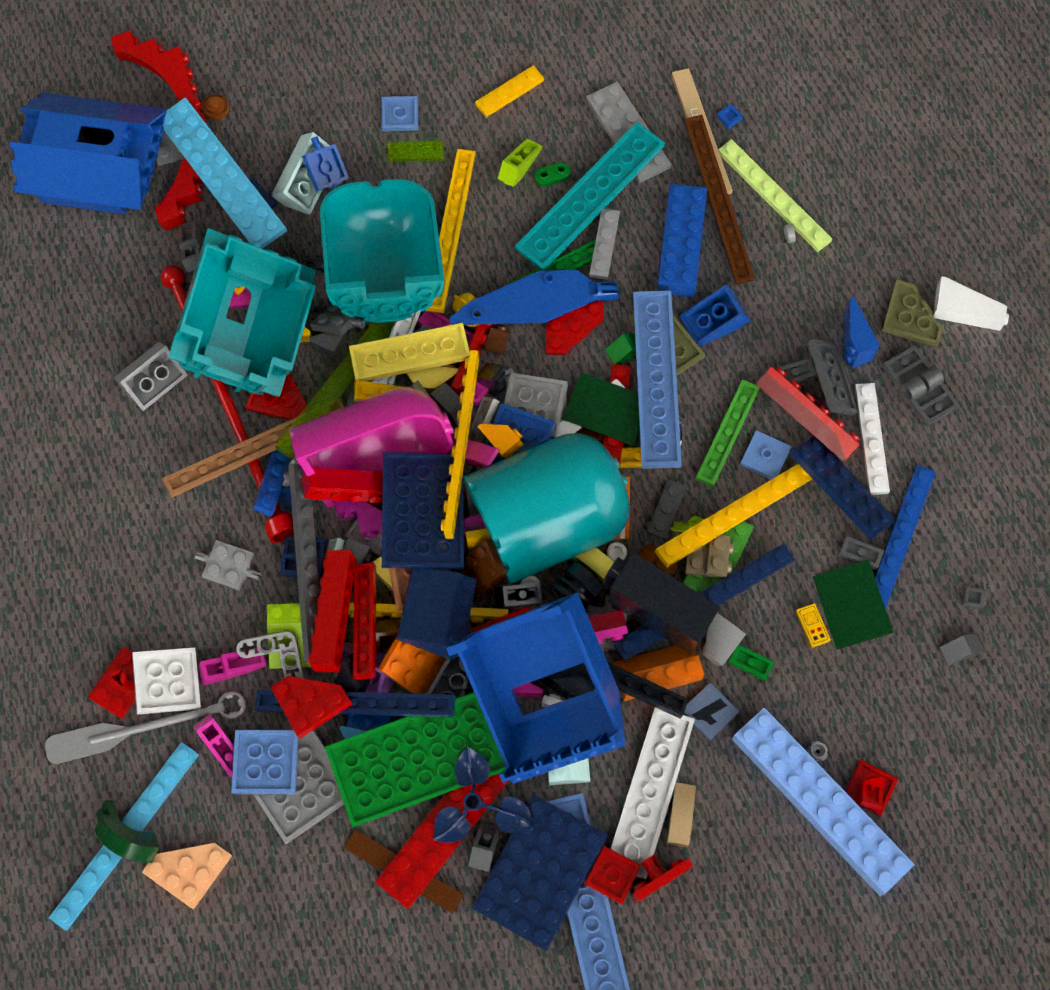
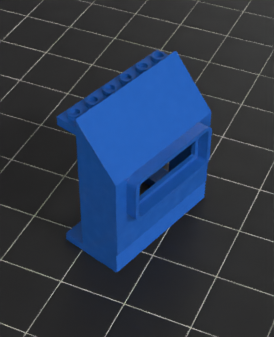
M578 593L469 633L446 648L449 656L458 653L506 769L499 775L502 783L510 780L514 784L626 746L619 689ZM581 663L585 664L595 690L523 714L513 688Z

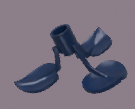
M468 747L460 755L455 768V776L461 786L467 787L472 784L470 793L464 798V812L461 814L460 810L456 807L442 809L435 820L433 839L443 843L462 840L467 836L471 828L470 822L464 817L469 810L477 811L481 807L498 811L496 823L502 831L507 833H515L532 825L533 819L527 805L516 797L503 798L500 808L483 803V798L475 793L476 784H482L488 779L490 766L482 755Z

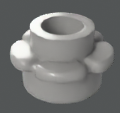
M815 741L808 747V754L816 762L827 758L828 748L825 744Z

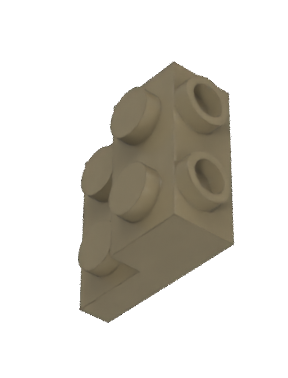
M720 535L688 554L685 574L719 579L726 578L727 573H731L732 561H728L729 554H733L734 542H730V536Z

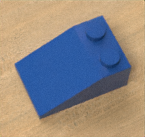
M727 284L679 316L688 333L699 347L732 333L751 321L734 290Z
M851 297L843 314V358L851 368H855L872 361L880 345L855 298Z

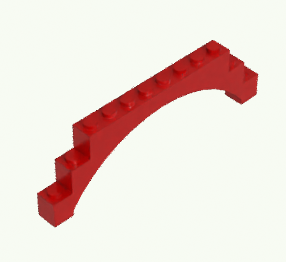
M131 30L110 37L114 52L120 61L127 60L136 63L155 73L170 86L178 101L186 97L203 121L207 123L204 114L200 111L202 104L199 97L197 98L196 96L198 89L195 82H192L194 74L191 67H188L187 64L190 63L187 52L183 53L180 46L165 51L163 45H159L155 38L141 43L138 36L135 37ZM184 156L172 187L160 205L155 207L158 223L164 230L184 224V217L186 216L184 207L202 201L201 193H203L200 184L204 182Z

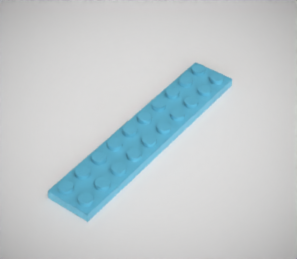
M186 97L168 109L163 124L164 131L248 242L254 243L263 249L287 232L286 227Z

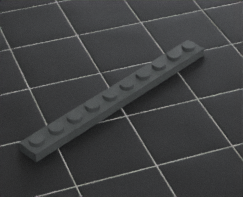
M300 464L289 465L303 652L304 663H309L308 655L312 651L311 636L315 632L314 617L318 613L317 598L320 595L312 499L304 498L301 479L304 470Z

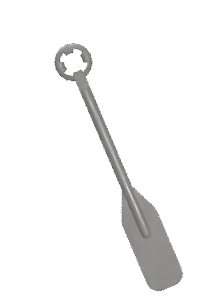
M229 691L219 698L217 704L130 727L100 723L50 736L45 742L47 759L53 764H60L107 752L132 734L192 720L209 714L219 713L224 718L235 719L244 713L246 701L240 693ZM234 696L239 697L238 703L241 709L238 712H230L229 715L225 714L223 700L225 698H234Z

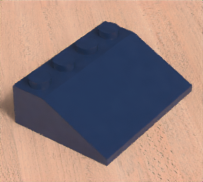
M412 568L396 640L450 660L456 658L458 653L449 656L446 648L464 637L467 633L477 580L458 572L430 568Z

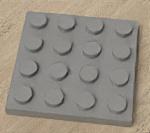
M311 731L301 739L299 738L296 794H253L285 844H288L344 805L325 747L314 731Z

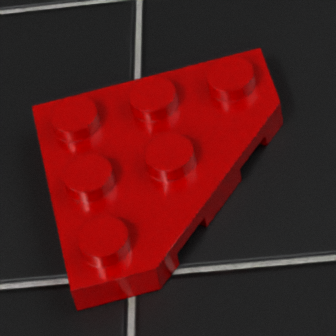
M591 302L547 322L546 355L565 356L577 343H580L595 327L603 322L604 302Z
M290 374L286 375L280 397L265 392L263 395L250 393L246 404V410L287 421L305 414L308 408Z
M287 676L271 686L295 734L300 739L352 705L344 688L337 684Z

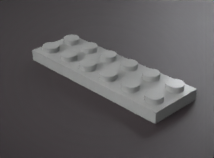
M618 81L586 96V101L614 144L636 122L648 129ZM661 150L637 174L636 179L641 183L670 169L672 164Z

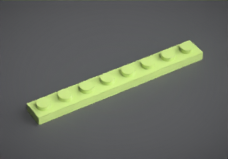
M732 139L718 149L720 156L785 221L792 224L793 228L817 252L832 241V238Z

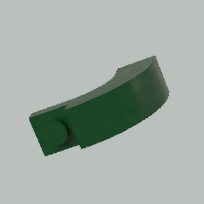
M105 800L97 813L98 823L95 827V833L98 839L110 851L122 858L135 862L152 863L160 848L155 832H141L127 827L119 819L113 800Z

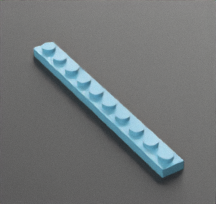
M181 742L121 822L133 830L142 832L199 754ZM103 845L49 916V919L67 931L122 857L116 855Z

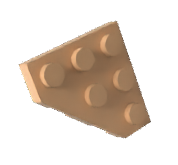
M215 843L156 854L153 862L148 863L142 873L194 910L232 855Z

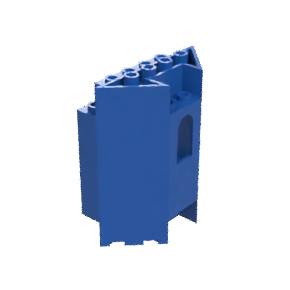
M42 92L39 98H33L28 101V105L19 107L26 115L19 143L10 141V149L14 150L15 157L11 160L12 173L16 174L14 192L36 195L42 203L126 215L127 208L141 210L145 195L149 191L150 177L153 175L155 160L158 157L159 143L162 142L163 124L167 109ZM81 126L108 129L114 133V139L108 145L77 142Z

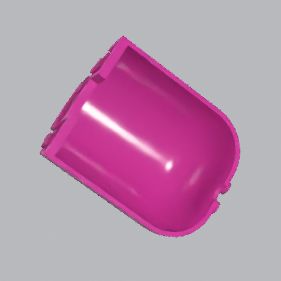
M407 387L388 390L290 428L291 442L296 459L307 476L315 474L313 467L382 472L383 452L451 454L454 445L451 437L454 431L447 414H442L440 408L430 396L417 389ZM322 499L328 509L335 507V501Z

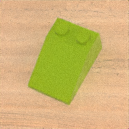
M300 603L267 604V633L285 630L292 631L297 639L302 668H311L309 663H304ZM284 635L282 640H277V636L274 637L276 648H279V643L285 642L286 645H289V642L292 641V638H288L287 635ZM268 639V649H270L272 642ZM279 652L269 654L270 669H282ZM289 654L285 657V662L288 665H295L297 659L294 655Z

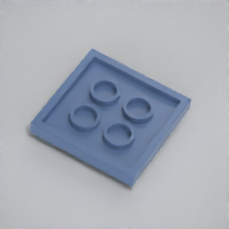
M235 730L232 794H296L299 738L294 730Z

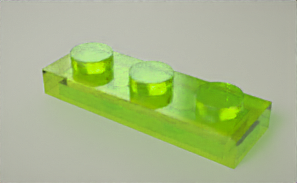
M443 141L388 142L389 162L443 161Z

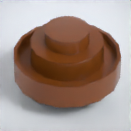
M220 94L209 95L202 103L203 113L210 120L217 121L223 119L229 113L227 99Z

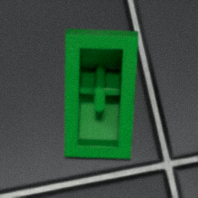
M622 334L605 349L612 364L618 365L636 357L635 334Z

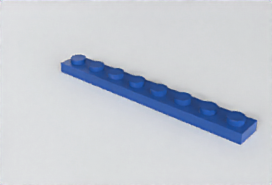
M920 465L915 467L875 575L885 609L936 473Z

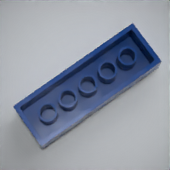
M670 184L657 291H671L672 295L694 298L707 188Z

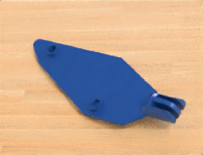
M578 270L538 271L468 302L450 317L449 322L452 325L463 323V325L546 323L594 301L619 300L617 281L593 282Z

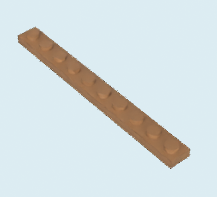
M340 398L170 474L162 478V482L171 498L292 443L290 428L344 408V405Z

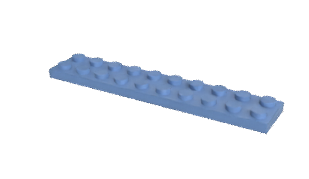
M671 291L633 292L642 469L681 468Z
M583 793L547 801L590 825ZM585 879L567 913L585 990H630L608 897L584 885Z

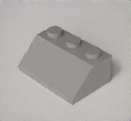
M160 342L156 343L114 377L121 388L142 411L188 376L185 370L179 366L178 361L168 357L170 351Z

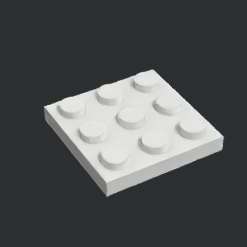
M195 648L132 653L137 714L201 708Z

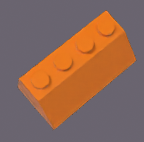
M676 645L637 655L625 662L623 660L612 662V664L666 689L701 681L704 677L697 652L694 650L692 654H689ZM621 692L624 701L635 699Z

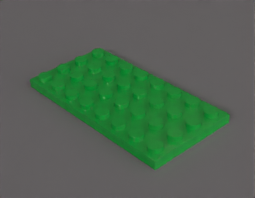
M474 692L455 699L453 718L408 716L325 746L352 827L463 787L457 782L455 768L460 755L468 747L488 761L490 766L489 777L499 774L506 769Z

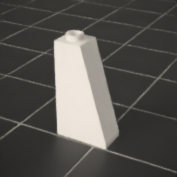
M941 277L937 284L933 310L934 318L998 331L1004 325H1007L1009 314L1006 313V305L947 277Z

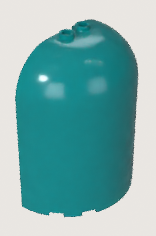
M391 179L381 180L377 186H371L367 181L348 183L333 189L326 195L320 206L326 292L330 302L338 306L341 312L349 317L357 316L363 318L366 322L376 323L395 322L411 318L413 313L419 310L425 311L432 306L433 300L437 296L439 297L443 291L444 273L435 205L431 194L423 186L415 182Z
M579 433L563 434L491 464L489 467H484L463 476V481L493 541L510 584L608 543L616 538L624 529L630 510L629 498L625 487L628 485L625 475L620 474L618 469L620 466L616 457L612 458L608 450L596 439Z

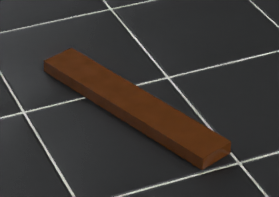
M357 830L353 832L344 849L382 872L397 855ZM433 877L421 893L422 896L452 914L464 896Z

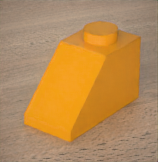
M480 424L477 426L504 458L510 457L524 445L520 440L523 436L516 428L511 430L508 425Z

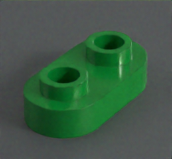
M563 162L539 168L535 172V182L541 187L566 181L570 177V167Z

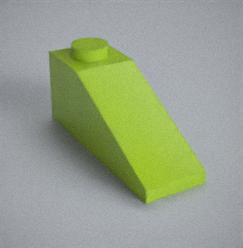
M527 138L502 161L498 179L506 185L514 187L528 171L543 146Z

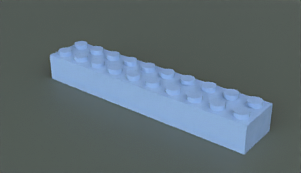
M765 708L733 736L732 740L879 896L886 894L915 865Z

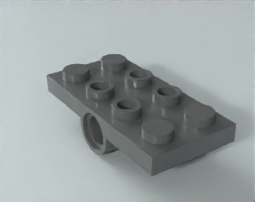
M915 345L883 363L882 367L927 427L959 408L960 404L943 383L944 377L942 372L936 366L931 367Z

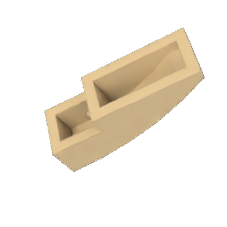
M675 783L667 844L687 848L689 846L696 786Z

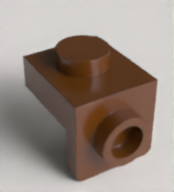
M497 324L496 327H491L485 350L503 355L508 338L511 335V331L507 330L508 327Z

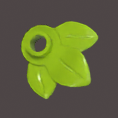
M693 516L687 523L674 521V526L670 527V529L675 532H685L705 519Z

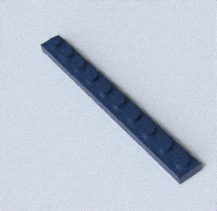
M783 543L699 594L720 606L791 564L795 559ZM644 625L613 645L625 662L661 641L664 637Z
M257 690L255 711L284 713L272 690ZM346 692L352 705L338 713L345 715L453 718L456 697L448 694Z

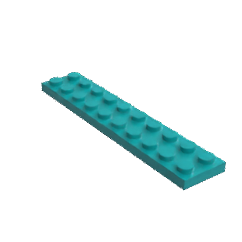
M636 122L515 245V250L541 271H544L665 147V142Z

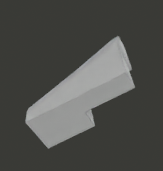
M717 613L705 633L706 643L703 645L702 655L717 667L723 666L746 634Z

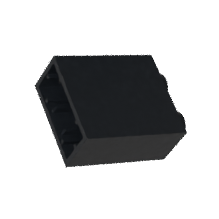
M636 553L632 554L628 562L618 557L605 576L607 580L604 586L610 589L609 603L620 610L623 609V612L689 654L693 653L721 608Z

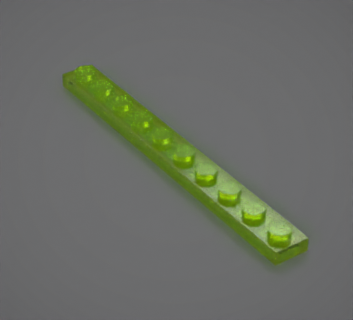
M373 322L355 345L386 339L392 331L395 322ZM350 352L290 428L323 416L330 411L355 379ZM289 428L275 448L292 459L295 453Z

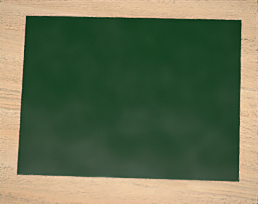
M582 372L562 420L633 446L640 430L638 393Z
M869 559L813 576L836 650L893 633Z

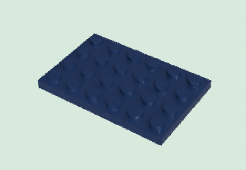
M383 452L381 568L464 569L463 478L454 539H446L444 531H441V521L446 517L444 502L449 497V494L446 493L447 482H451L452 477L449 475L450 464L454 463L452 454Z
M533 794L527 805L532 815V825L512 833L472 909L547 951L608 835Z

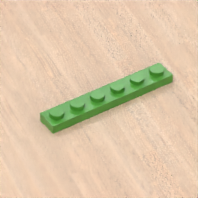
M742 379L695 480L714 487L760 389L759 386Z

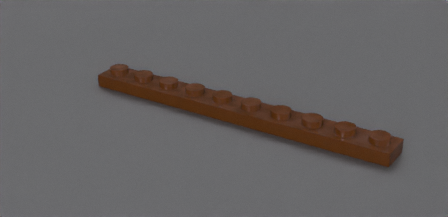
M703 115L684 119L686 130L704 186L707 188V196L735 284L740 285L754 281L755 277Z

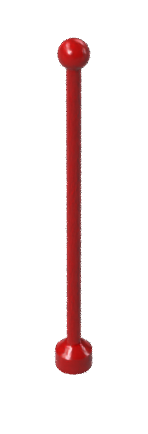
M169 265L161 272V282L166 288L172 289L182 311L187 297L183 287L185 273L179 266ZM211 378L238 443L250 439L226 383ZM257 458L247 464L259 489L264 471ZM278 503L274 514L268 517L264 525L271 543L285 541V536L294 537L292 513L281 511Z

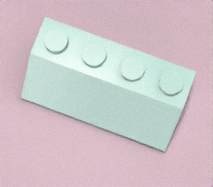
M314 132L301 135L271 195L282 205L309 215L323 190L315 191L302 156L311 153L315 149L311 138L318 135ZM318 136L321 146H330Z

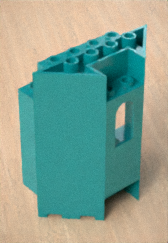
M208 228L168 357L178 361L179 366L186 371L194 372L193 376L196 379L200 375H204L235 386L233 392H240L243 389L251 394L263 395L265 392L280 397L286 375L293 369L316 286L312 283L316 270L297 263L296 260L290 257L279 256L278 253L272 250H263L254 243H245L236 236H227ZM237 287H245L251 294V300L243 324L226 318L234 289Z

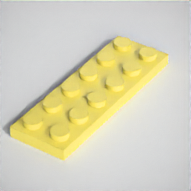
M463 323L349 346L356 381H370L462 362L470 354Z

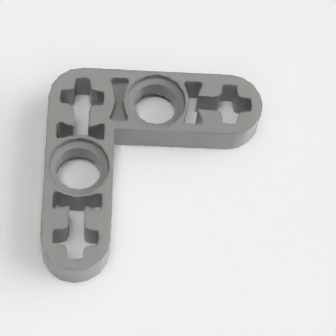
M285 630L245 638L238 643L236 647L237 653L243 658L279 652L284 678L293 676L292 671L288 673L287 670H293L298 667L299 670H295V675L298 678L304 679L297 639L292 631ZM284 635L292 638L289 645L282 642L278 644L279 648H276L275 636H277V640H282ZM263 639L271 640L272 647L265 650L261 647ZM257 640L259 652H256V648L250 649L249 653L241 650L244 643H247V646L255 645L254 641ZM289 654L294 655L297 659L296 664L288 665L285 662V657Z

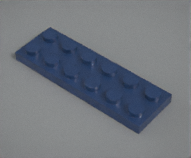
M815 436L790 452V456L870 540L895 523L896 519L878 502L849 469Z

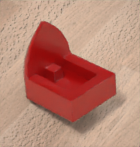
M880 776L869 777L860 785L859 805L876 810L882 808L884 781Z

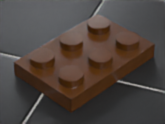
M491 538L484 539L464 558L463 570L456 569V572L477 580L473 602L477 601L507 575Z

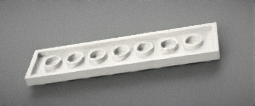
M658 708L654 709L611 846L613 851L640 865L644 860L654 855L695 720L684 715L679 719ZM641 865L636 877L646 880L648 873Z

